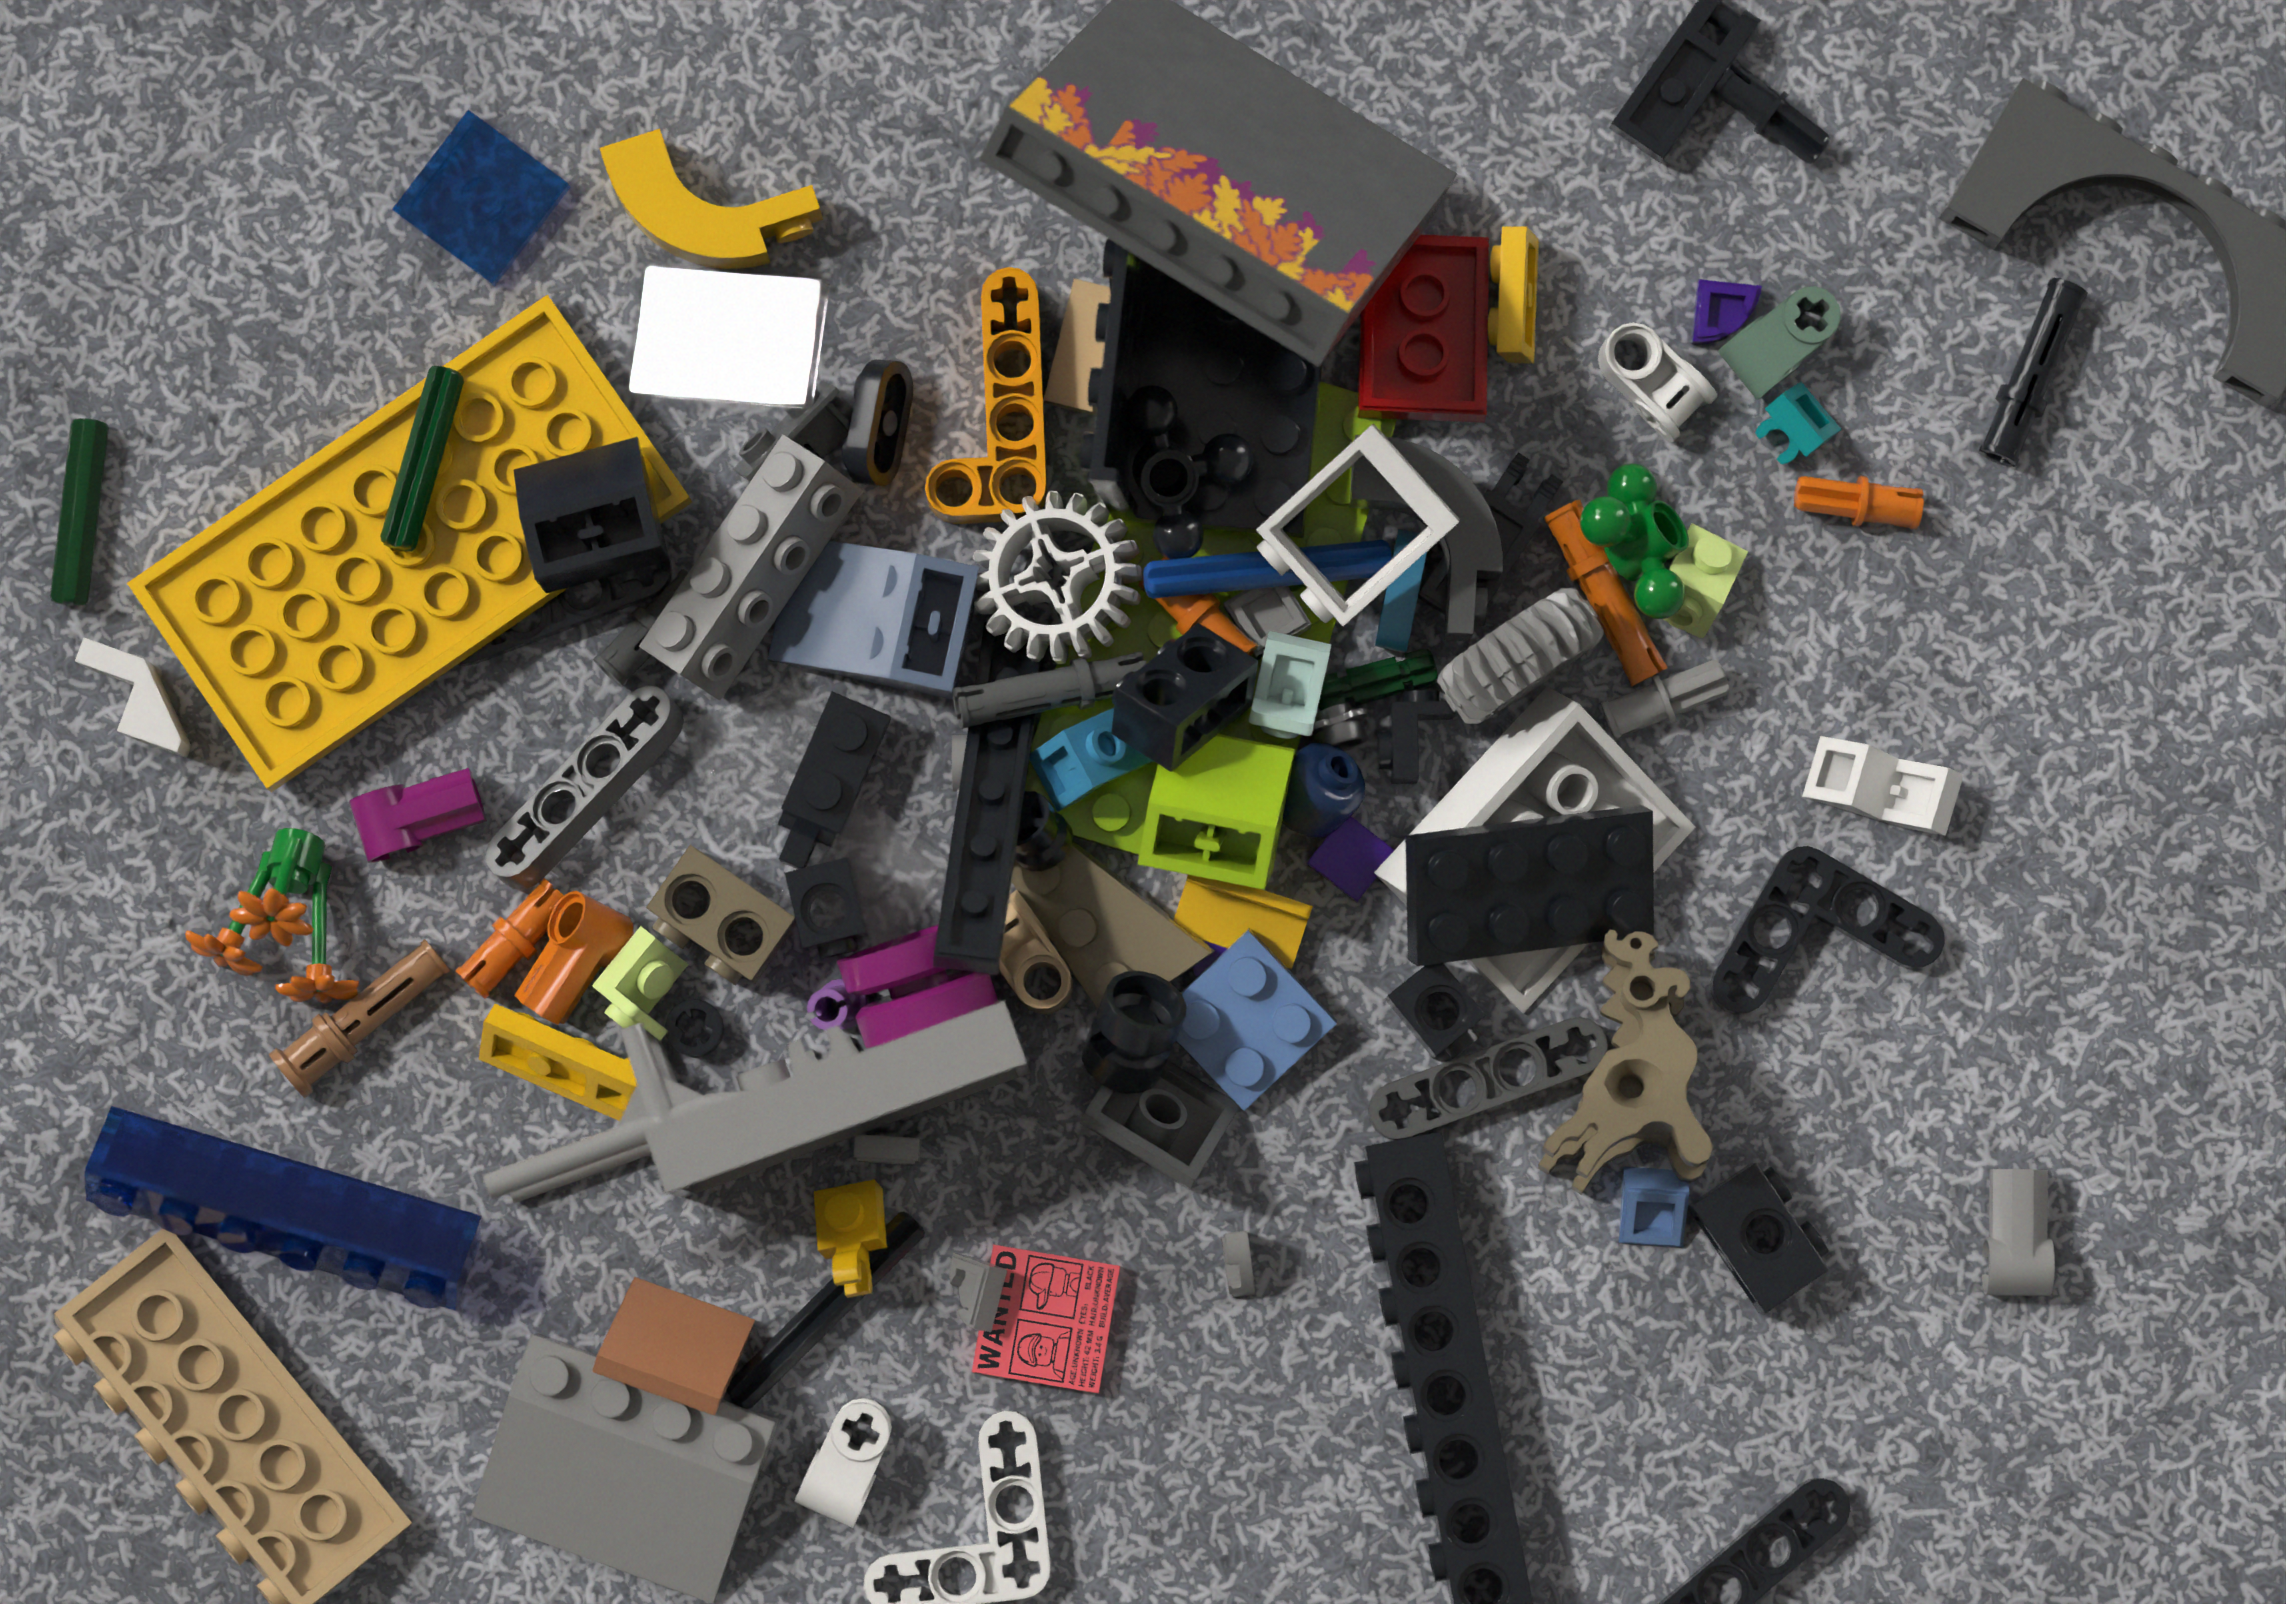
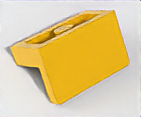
M1187 875L1173 921L1193 937H1198L1201 940L1225 948H1229L1250 928L1288 969L1292 970L1313 906L1258 888Z

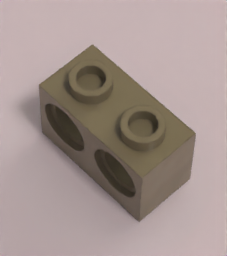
M689 845L646 906L650 912L659 917L652 926L654 930L681 949L685 948L690 939L711 953L704 964L735 986L742 976L756 984L797 925L796 919L792 914L692 845ZM689 885L704 886L710 894L708 910L704 915L696 919L681 917L676 908L678 894ZM753 921L760 925L763 932L761 946L750 955L741 956L733 953L728 943L731 929L739 922Z

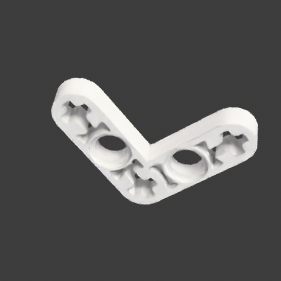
M1016 1411L995 1413L984 1422L979 1432L978 1444L989 1543L891 1553L879 1557L869 1566L864 1577V1590L871 1604H982L1025 1599L1035 1596L1045 1587L1050 1577L1051 1564L1039 1453L1034 1426L1026 1416ZM1012 1421L1014 1431L1025 1432L1026 1444L1017 1446L1015 1450L1016 1465L1019 1467L1029 1462L1032 1477L1009 1475L997 1481H992L991 1467L1004 1469L1001 1448H991L989 1444V1435L999 1433L1000 1422ZM1011 1485L1027 1489L1032 1495L1034 1502L1031 1515L1019 1523H1010L1002 1519L996 1509V1498L999 1492ZM1036 1527L1038 1529L1039 1541L1025 1540V1548L1028 1561H1039L1040 1573L1030 1576L1029 1586L1024 1588L1017 1587L1015 1577H1004L1003 1565L1013 1562V1542L1011 1541L1000 1546L997 1533L1001 1531L1019 1534ZM953 1557H961L970 1561L976 1571V1582L973 1588L961 1595L945 1591L938 1578L941 1565ZM929 1559L931 1561L928 1582L935 1597L934 1599H920L922 1586L903 1589L900 1595L901 1600L897 1602L889 1601L887 1591H876L875 1579L885 1576L887 1565H897L900 1575L909 1576L920 1574L919 1567L916 1564L917 1560Z

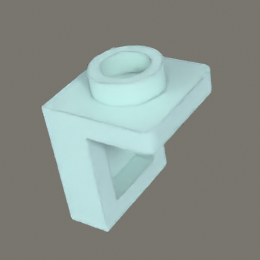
M1269 631L1249 722L1260 725L1265 733L1279 738H1295L1298 734L1311 736L1332 644Z

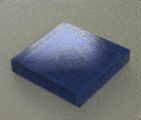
M467 110L392 208V211L495 287L570 189V185L470 110Z

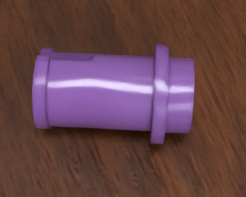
M842 978L835 979L824 985L822 989L810 997L807 1013L816 1011L817 1017L810 1019V1021L819 1029L826 1030L837 1025L841 1030L852 1028L857 1025L855 1015L863 1006L868 1004L866 995L857 996L848 993ZM834 999L837 1002L841 1000L846 1002V1006L839 1008V1013L834 1009Z

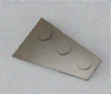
M1072 841L1069 852L1061 862L1053 868L1042 872L1029 871L1023 868L1015 859L1012 884L1041 922L1050 940L1097 1009L1107 985L1116 975L1126 971H1144L1156 974L1172 982L1215 952L1213 948L1200 938L1193 937L1169 918L1170 915L1152 901L1148 902L1117 878L1118 875L1074 841Z

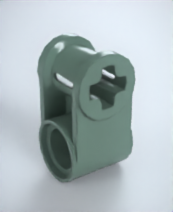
M1816 286L1804 287L1790 295L1764 317L1760 316L1723 345L1718 350V353L1755 399L1759 400L1777 383L1782 382L1798 369L1804 359L1821 347L1837 330L1841 319L1840 306L1836 298L1826 289ZM1799 304L1806 311L1813 309L1815 306L1821 310L1823 316L1817 322L1821 330L1820 332L1812 326L1806 327L1803 331L1797 327L1795 321L1801 314L1798 308Z

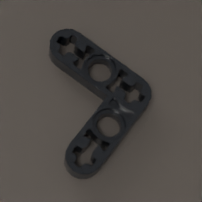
M1810 846L1796 847L1786 852L1778 860L1719 961L1710 981L1711 995L1715 1003L1722 1010L1734 1015L1747 1014L1759 1008L1768 998L1814 917L1894 964L1906 969H1920L1933 963L1942 953L1945 944L1944 931L1939 921L1931 914L1821 850ZM1806 859H1809L1816 864L1813 869V875L1820 880L1817 888L1806 886L1799 893L1794 904L1806 906V911L1802 918H1800L1787 904L1769 900V895L1773 888H1775L1782 897L1785 896L1794 881L1792 874L1787 872L1788 865L1792 863L1799 866ZM1862 890L1872 896L1876 904V913L1874 919L1868 925L1855 926L1844 919L1841 913V902L1848 892ZM1890 905L1900 910V914L1894 918L1893 923L1907 930L1913 929L1918 923L1926 928L1923 938L1931 944L1927 953L1918 950L1911 957L1906 956L1902 952L1905 941L1890 931L1885 933L1883 943L1873 938V933L1886 922ZM1773 912L1781 915L1789 926L1788 939L1778 949L1763 947L1754 936V924L1758 917L1764 913ZM1743 943L1755 956L1772 960L1775 964L1770 973L1761 964L1758 965L1749 982L1753 988L1757 989L1755 997L1752 999L1751 997L1743 996L1735 1003L1727 997L1730 993V986L1723 982L1726 973L1731 975L1739 974L1749 960V957L1737 955V951Z

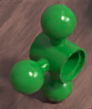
M1629 463L1622 465L1614 470L1608 479V496L1595 498L1584 507L1580 517V528L1584 537L1590 543L1598 547H1604L1607 558L1621 576L1629 581H1637L1634 589V598L1640 611L1653 619H1666L1675 615L1683 606L1685 586L1676 573L1664 568V563L1687 549L1689 545L1688 533L1683 521L1670 505L1660 500L1654 501L1657 496V481L1653 473L1640 464Z

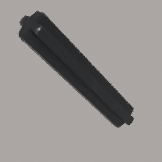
M899 1212L885 1226L887 1248L869 1251L872 1288L924 1237L925 1231L923 1227L907 1212ZM832 1278L731 1379L726 1390L728 1395L740 1407L744 1409L752 1408L865 1295L847 1298L844 1285L836 1286Z

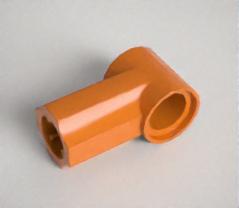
M578 891L567 893L555 905L547 925V933L550 940L514 995L523 1005L536 1012L542 1018L557 1025L559 1023L565 1024L601 967L607 968L634 933L633 922L630 917Z

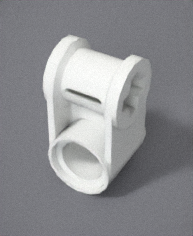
M1628 323L1621 325L1606 338L1600 347L1598 362L1605 378L1633 404L1638 414L1654 430L1670 442H1674L1680 436L1678 428L1703 402L1711 404L1717 398V393L1709 381L1691 364L1680 358L1652 329L1644 324ZM1629 340L1640 345L1645 355L1644 367L1635 371L1626 370L1621 367L1615 359V344L1619 341ZM1679 391H1683L1684 395L1671 409H1668L1666 404Z
M860 1398L851 1400L840 1409L830 1427L821 1450L817 1449L795 1498V1503L851 1528L854 1527L877 1476L874 1472L886 1448L892 1429L890 1416L881 1404L875 1400ZM862 1413H866L874 1418L871 1428L880 1433L877 1440L866 1438L862 1446H858L850 1442L852 1430L844 1426V1422L846 1419L857 1421Z

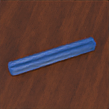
M1384 540L1299 547L1329 582L1371 578L1392 559L1389 543ZM1259 551L1151 561L1143 570L1144 587L1147 596L1150 598L1304 584L1291 568L1284 575L1279 574Z

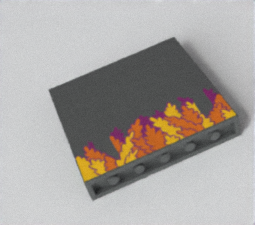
M1111 0L1005 107L979 158L980 161L1317 366H1320L1428 226L1457 173L1172 0Z

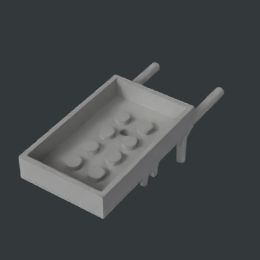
M1005 1001L860 1053L850 1036L845 1037L837 1025L826 1029L831 1048L829 1054L821 1060H817L814 1049L805 1052L801 1039L788 1043L793 1077L789 1073L785 1059L737 1075L736 1079L740 1091L701 1095L678 1083L662 1040L659 1041L653 1035L647 1036L643 1024L638 1023L620 1030L636 1078L637 1087L617 1127L484 1174L483 1177L492 1200L510 1194L515 1204L652 1154L665 1193L685 1198L855 1137V1134L866 1133L1030 1074V1070Z

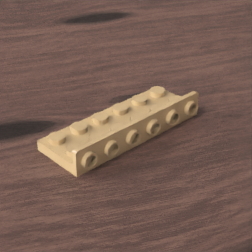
M168 1224L54 1313L55 1322L61 1329L52 1336L58 1346L75 1366H78L85 1359L101 1378L93 1387L116 1416L127 1409L142 1428L134 1437L146 1454L157 1466L166 1459L183 1478L175 1485V1488L198 1516L208 1509L224 1528L215 1536L227 1553L239 1566L249 1559L265 1578L256 1587L269 1604H316L412 1525L411 1520Z

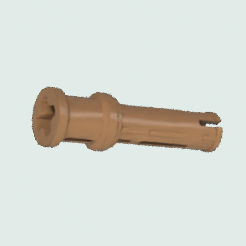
M424 939L417 948L382 976L375 979L367 988L332 1016L327 1012L322 1016L318 1014L312 1019L313 1027L283 1051L276 1048L269 1053V1056L294 1088L306 1098L313 1092L311 1085L339 1062L343 1061L348 1064L355 1058L354 1054L358 1052L355 1045L391 1016L399 1012L443 974H447L451 970L426 939Z

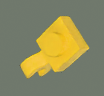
M873 1179L814 1191L817 1249L825 1259L833 1258L832 1273L834 1284L836 1286L844 1285L847 1298L872 1293L869 1251L887 1248L882 1187Z

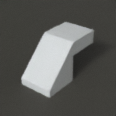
M83 638L75 662L92 671L134 685L117 731L129 738L187 758L191 744L155 666L138 656Z
M1820 736L1802 797L1898 827L1946 836L1964 775L1947 767L1898 759L1868 744Z

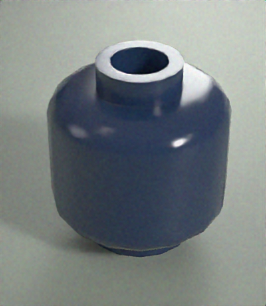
M1312 743L1300 749L1293 759L1282 824L1290 830L1308 837H1324L1336 831L1358 810L1365 798V781L1361 769L1354 759L1342 749L1328 743Z

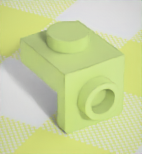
M1691 523L1687 530L1689 537L1687 549L1676 555L1668 570L1673 571L1681 578L1685 586V600L1683 606L1675 615L1663 620L1677 629L1684 630L1698 638H1704L1722 608L1748 551Z

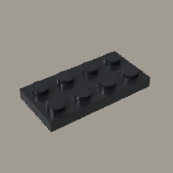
M1643 805L1405 835L1408 960L1416 966L1602 942L1610 930L1617 932V939H1624L1633 932L1654 934L1653 811Z

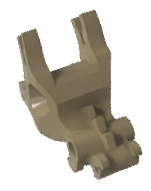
M1610 930L1605 935L1601 958L1611 970L1603 978L1602 984L1614 995L1601 1007L1600 1014L1621 1024L1611 1042L1617 1048L1606 1052L1583 1086V1098L1578 1105L1577 1112L1549 1136L1542 1148V1151L1546 1154L1538 1164V1169L1546 1174H1549L1560 1160L1573 1159L1580 1152L1581 1148H1584L1585 1155L1579 1161L1576 1170L1578 1175L1575 1177L1571 1187L1572 1190L1580 1195L1583 1194L1593 1177L1602 1167L1617 1158L1630 1155L1636 1147L1643 1144H1657L1665 1148L1674 1174L1680 1181L1689 1183L1701 1178L1713 1150L1709 1136L1694 1117L1687 1102L1689 1079L1697 1064V1049L1693 1040L1676 1024L1673 1018L1678 1016L1684 1007V997L1690 990V978L1685 971L1677 968L1663 967L1655 969L1651 966L1650 962L1655 960L1654 950L1658 949L1659 945L1654 937L1646 932H1633L1621 941L1616 940L1617 932L1615 930Z

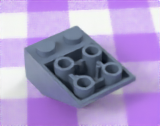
M829 541L776 618L768 660L953 700V689L958 685L975 608L974 602L977 599L978 590L976 584L980 568L917 553Z

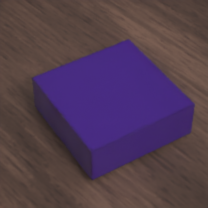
M1350 817L1336 831L1326 837L1308 860L1307 865L1357 903L1377 878L1374 872L1393 853L1394 849L1353 817Z

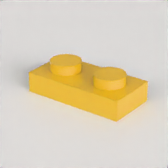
M1527 226L1502 227L1501 245H1494L1491 251V277L1493 283H1499L1498 308H1491L1489 311L1488 338L1490 345L1497 346V353L1508 363H1534L1539 238Z

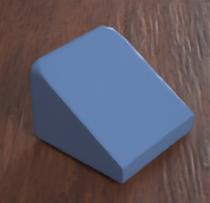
M1624 1166L1619 1243L1683 1248L1689 1200V1183L1680 1181L1673 1170Z

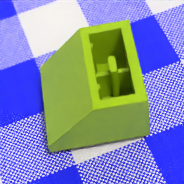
M1217 734L1172 772L1158 764L1148 802L1138 865L1265 890L1273 873L1295 749Z

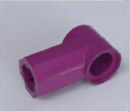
M469 768L435 777L406 788L403 784L380 788L359 795L349 801L368 863L390 859L389 853L406 848L407 853L415 851L423 846V841L487 821L477 785Z

